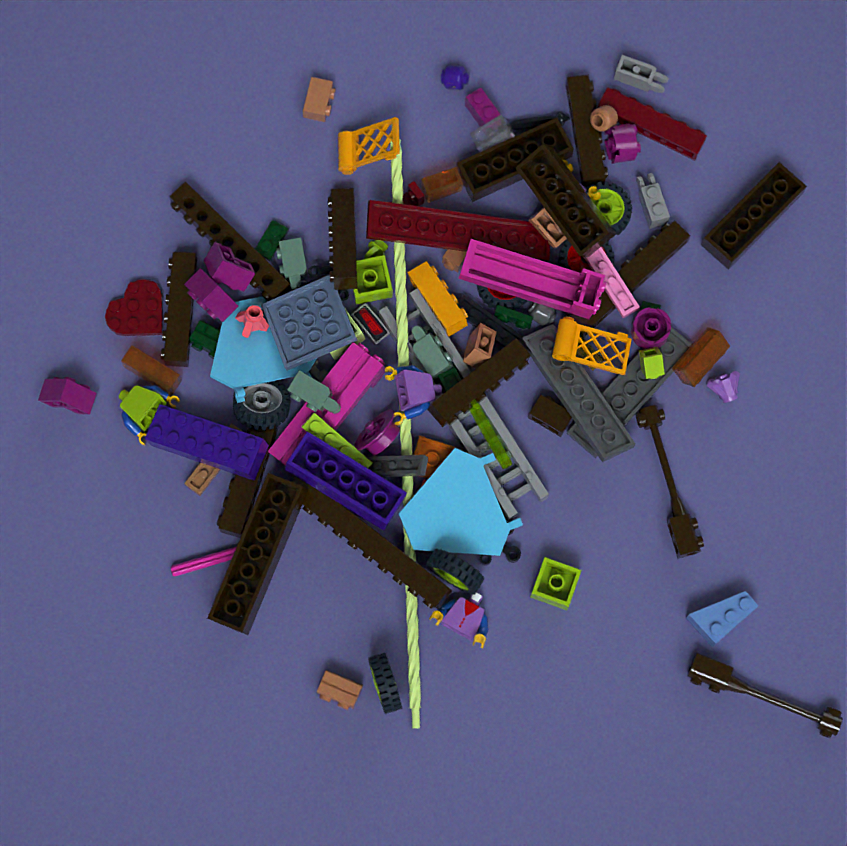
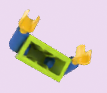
M136 385L130 392L122 390L119 394V399L122 400L119 407L123 410L121 416L124 425L134 436L137 435L139 437V442L144 446L146 445L141 441V438L146 436V433L143 434L141 430L145 431L152 423L159 404L165 406L167 404L166 401H168V406L176 409V406L171 404V401L180 402L177 396L170 397L168 392L157 385H146L143 387Z

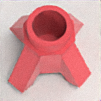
M252 305L247 310L239 312L235 319L243 322L245 325L242 336L248 338L253 331H267L269 328L268 323L263 317L264 311L260 307Z

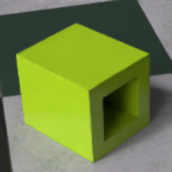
M658 347L639 351L641 371L646 379H655L665 375L663 357Z

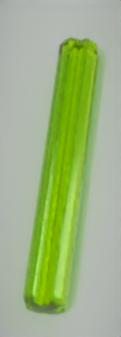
M476 401L472 404L473 407L470 413L502 469H506L512 465V462Z

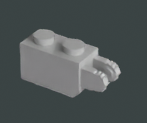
M622 55L614 76L616 81L646 92L652 90L657 93H663L665 89L662 85L652 81L656 80L661 83H667L669 80L667 76L656 72L654 66Z
M649 173L647 174V179L650 185L645 186L641 176L636 177L640 190L638 194L648 227L652 229L667 224L670 216L659 183H656L653 174Z

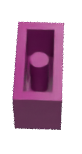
M482 88L466 96L465 106L485 134L501 125V114Z

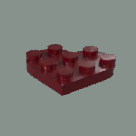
M145 279L130 282L125 290L124 298L116 299L109 303L105 319L111 331L120 336L163 335V299L161 290L156 282Z

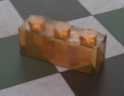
M707 327L672 369L682 383L695 387L706 373L713 368L720 357L725 354L730 345L720 331Z
M134 346L129 348L121 360L124 368L150 384L157 385L168 392L170 396L173 395L182 381L178 373Z

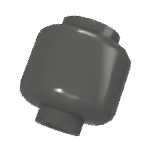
M532 302L528 308L529 316H532L533 320L540 325H546L548 322L551 324L557 316L555 313L556 309Z

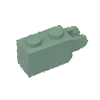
M301 238L279 241L280 248H276L277 257L282 259L283 264L279 266L280 274L283 277L285 276V279L290 282L292 291L296 290L297 283L304 280L307 276Z
M414 326L412 334L417 342L413 345V351L427 373L433 379H437L438 375L454 367L452 364L453 358L448 351L445 352L441 347L443 343L437 335L428 334L425 331L426 329L421 326Z
M299 370L287 389L291 393L290 397L299 403L301 400L308 403L306 407L314 412L317 410L323 412L326 409L334 414L339 413L341 406L331 398V390Z

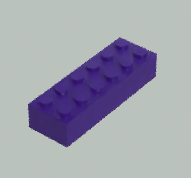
M161 404L158 406L145 437V440L153 447L253 481L269 447L263 438Z
M308 431L286 462V471L383 531L387 528L407 492Z

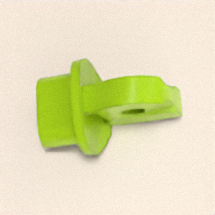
M382 240L370 241L368 243L369 251L365 254L364 259L385 255L388 245Z

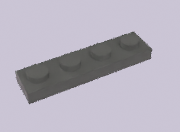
M425 455L367 457L372 462L368 469L381 477L425 476L428 457Z

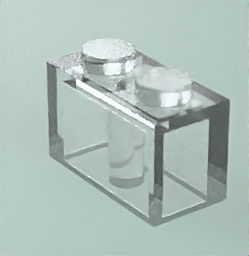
M501 114L471 132L470 136L477 149L481 152L515 137V134L510 124Z

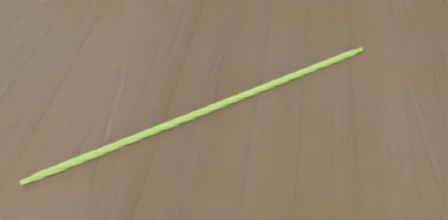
M399 139L400 154L391 160L392 203L403 204L401 140ZM392 141L390 142V151L393 150ZM394 242L398 367L409 366L405 244ZM399 403V412L403 414L404 411H401ZM407 418L403 419V423L400 425L401 456L412 455L411 419L408 420ZM413 476L402 477V490L407 492L403 506L414 496ZM403 527L405 536L404 553L416 562L415 550H413ZM405 584L408 626L407 649L409 656V706L412 709V729L420 728L419 709L421 708L417 597L407 591L409 587Z

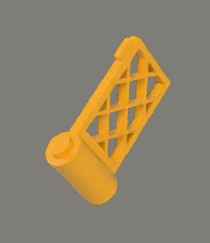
M397 117L355 131L338 133V170L344 175L353 174L357 167L382 159L389 161L395 159L396 155L400 154L399 118ZM392 124V130L390 134H388L386 130L388 129L389 125ZM378 129V135L375 139L372 138L371 136L373 135L374 131ZM364 134L365 137L360 144L359 135ZM385 135L387 138L383 145H380L379 141ZM370 139L373 143L371 144L369 149L366 150L364 147ZM392 141L393 150L387 151L386 149ZM376 146H378L380 150L373 156L372 153ZM362 151H364L366 154L364 155L363 159L359 161V155Z
M563 317L558 322L552 357L556 360L572 361L624 376L632 339L628 338V334L609 333L580 325L572 317ZM580 331L587 332L591 339L583 342L580 338ZM603 336L609 344L601 347L596 338ZM591 341L594 342L598 349L592 354L586 347V344ZM617 341L626 343L625 349L621 352L618 351L614 344ZM609 346L612 347L616 354L610 359L604 352V349ZM581 347L587 354V357L584 359L576 357V351ZM599 352L605 359V362L602 364L597 363L593 358ZM618 357L622 363L621 369L615 368L611 360Z

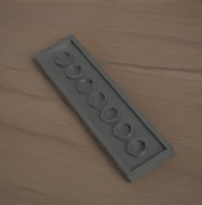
M554 324L521 339L522 345L531 354V358L602 462L634 448L636 443L583 366L579 363L560 361L552 357L557 328Z
M672 327L666 343L659 348L663 357L665 375L655 379H646L641 371L638 353L626 367L625 375L619 374L602 393L624 427L695 349L690 342ZM575 423L567 431V434L596 459L598 455Z

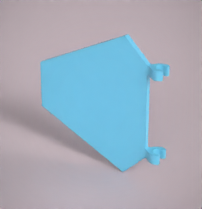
M263 296L235 302L239 307L221 325L210 377L234 389L237 403L245 401L244 397L246 394L243 387L295 377L299 370L311 377L309 371L318 359L316 358L287 371L270 327L267 331H253L248 338L242 336L245 325L243 322L235 319L239 312L247 310L252 305H256L263 310L261 304L268 302ZM263 313V315H264L263 317H264V319L266 320V322L268 323V321H267V319H266V316H265V313Z
M454 448L398 513L413 550L434 551L438 548L451 553L500 556L509 531L522 526L523 523L520 518L508 523L505 520L483 467L485 464L496 460L493 453L478 458Z

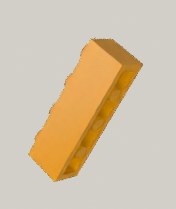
M425 261L407 272L410 282L415 289L418 288L448 337L468 326L466 311L458 307L455 295L453 293L449 294L447 284L443 279L440 280L437 277L439 274L433 265L430 267L428 262Z

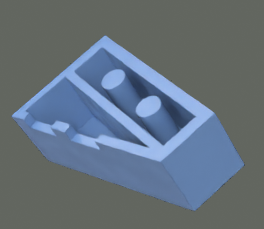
M744 591L693 612L686 619L713 647L759 605Z

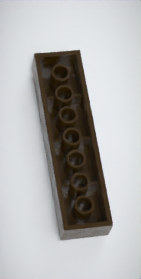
M267 473L207 619L249 635L308 490L305 487Z

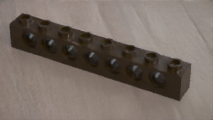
M186 181L169 196L170 206L176 212L180 211L184 215L183 219L189 225L193 224L197 228V233L202 238L206 237L209 240L211 247L214 242L224 245L225 242L231 241L233 245L229 248H231L235 258L239 254H245L246 258L242 259V261L251 264L252 267L256 266L259 268L249 284L254 289L258 288L262 292L261 295L267 301L282 296L291 289L290 283ZM188 203L194 204V207L190 209L186 208L185 206ZM200 216L207 217L205 221L198 220ZM215 228L220 229V232L217 234L211 233ZM266 279L273 281L270 285L263 284V281Z

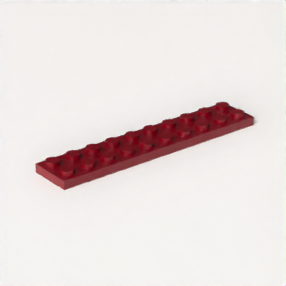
M376 200L368 201L367 239L467 252L470 240L474 239L544 262H548L550 259V244L548 240H545L528 221Z

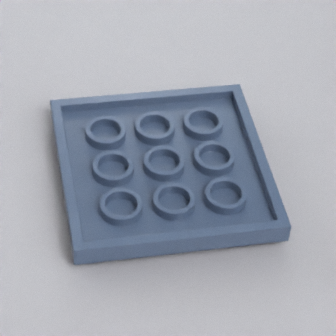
M330 275L261 304L287 371L358 341L338 290H335L334 282H330Z

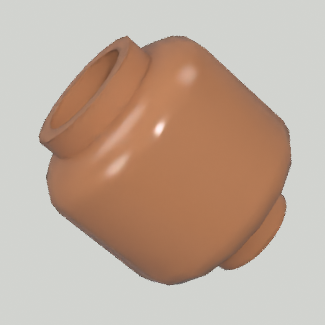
M608 105L595 109L590 116V122L597 131L604 132L609 130L618 121L616 110Z

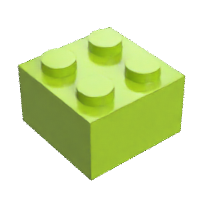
M385 255L357 261L358 289H352L356 305L393 297Z
M544 557L530 598L567 611L582 570Z

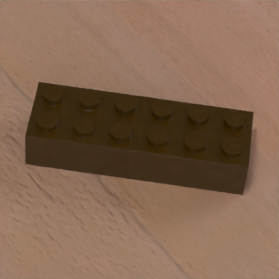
M558 118L457 162L456 172L471 201L479 200L523 180L516 167L543 143L551 145L562 160L571 158L574 148Z
M543 143L516 167V170L580 257L588 258L616 235L611 225L551 145Z
M778 162L704 237L701 246L729 270L801 197L807 186L784 165Z

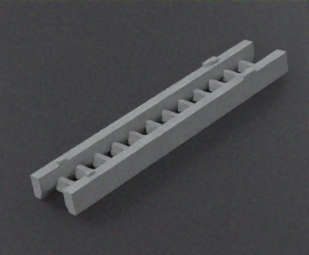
M418 288L409 293V298L417 310L407 314L408 323L422 316L427 324L423 328L427 332L431 331L434 336L437 335L443 343L441 347L452 356V364L461 379H464L471 371L466 363L463 362L459 352ZM386 306L379 310V318L397 345L396 320ZM411 334L408 336L407 343L409 365H413L427 373L410 344L416 340L414 335ZM486 397L480 403L476 401L477 404L466 414H459L457 416L458 419L452 425H447L463 451L475 457L482 458V453L501 442L506 448V452L496 457L495 461L485 464L483 467L500 508L509 522L518 514L511 502L531 490L539 502H542L548 498L549 493ZM481 409L487 420L466 432L460 421ZM492 426L497 435L476 447L471 438ZM512 458L517 467L496 479L491 470ZM522 474L527 483L506 495L501 486Z

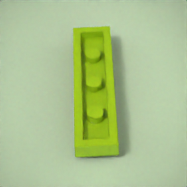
M315 412L301 426L306 432L308 431L364 467L369 468L372 465V462Z

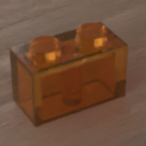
M457 167L422 178L421 188L427 203L461 192L463 190V182Z

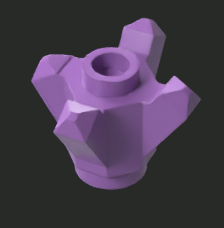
M733 371L731 374H721L716 377L717 380H708L707 387L715 392L723 400V403L733 401L738 398L736 393H738L737 387L740 373Z

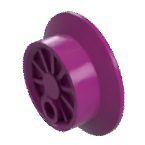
M389 409L378 415L375 419L370 420L358 436L354 447L358 451L366 448L372 455H377L386 449L400 431V428L393 422L395 412Z

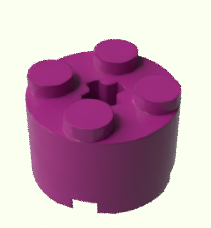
M635 124L615 125L605 131V135H608V140H605V150L608 159L612 160V164L634 161L636 159L637 153L641 152V145L636 139L637 128Z
M650 307L641 310L636 315L631 327L633 341L642 349L658 347L659 349L666 343L670 335L671 320L668 314L661 309Z

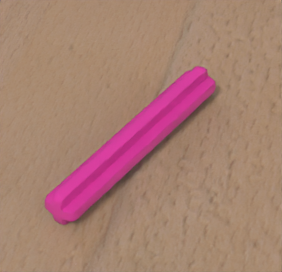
M237 547L171 566L172 575L179 576L232 560Z

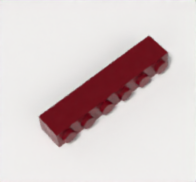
M607 87L597 108L604 105L613 107L618 115V124H635L637 133L694 161L707 138L703 131L693 129L683 121H676L670 115L654 110L650 105H643L635 98L621 94L617 89Z

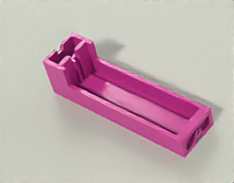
M471 239L458 278L586 319H590L592 314L595 315L596 311L599 310L601 299L598 298L601 297L607 283L604 281L605 275L583 268L581 273L474 239Z
M353 342L321 382L331 390V398L340 404L341 409L337 414L326 409L323 412L317 410L315 413L335 431L370 387L374 388L386 373L383 360L375 354L373 357L370 356L371 352L368 351L369 349L360 342L358 345ZM308 403L303 405L268 450L271 455L285 466L306 434V431L301 426L314 412L306 407Z

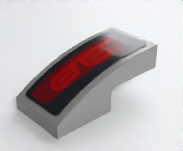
M366 303L350 314L374 345L390 334L385 325Z

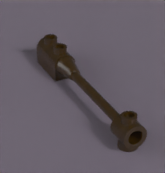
M651 405L640 409L639 413H636V421L639 428L650 429L671 496L673 517L668 519L667 525L677 559L701 552L700 548L704 547V542L701 536L696 535L695 529H698L697 519L695 517L691 518L690 514H688L681 498L678 496L658 430V427L663 424L662 420H665L663 409L658 410L657 405Z
M698 653L694 656L687 675L691 678V683L701 686L702 682L708 684V689L715 693H720V690L746 693L818 722L817 729L821 730L819 734L827 738H831L832 735L836 736L839 732L843 720L841 717L842 712L827 707L826 711L823 710L821 715L748 686V684L732 676L734 668Z

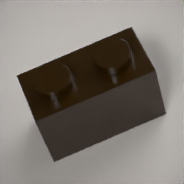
M540 395L528 416L530 420L559 437L563 435L572 420L564 405H558L548 395Z

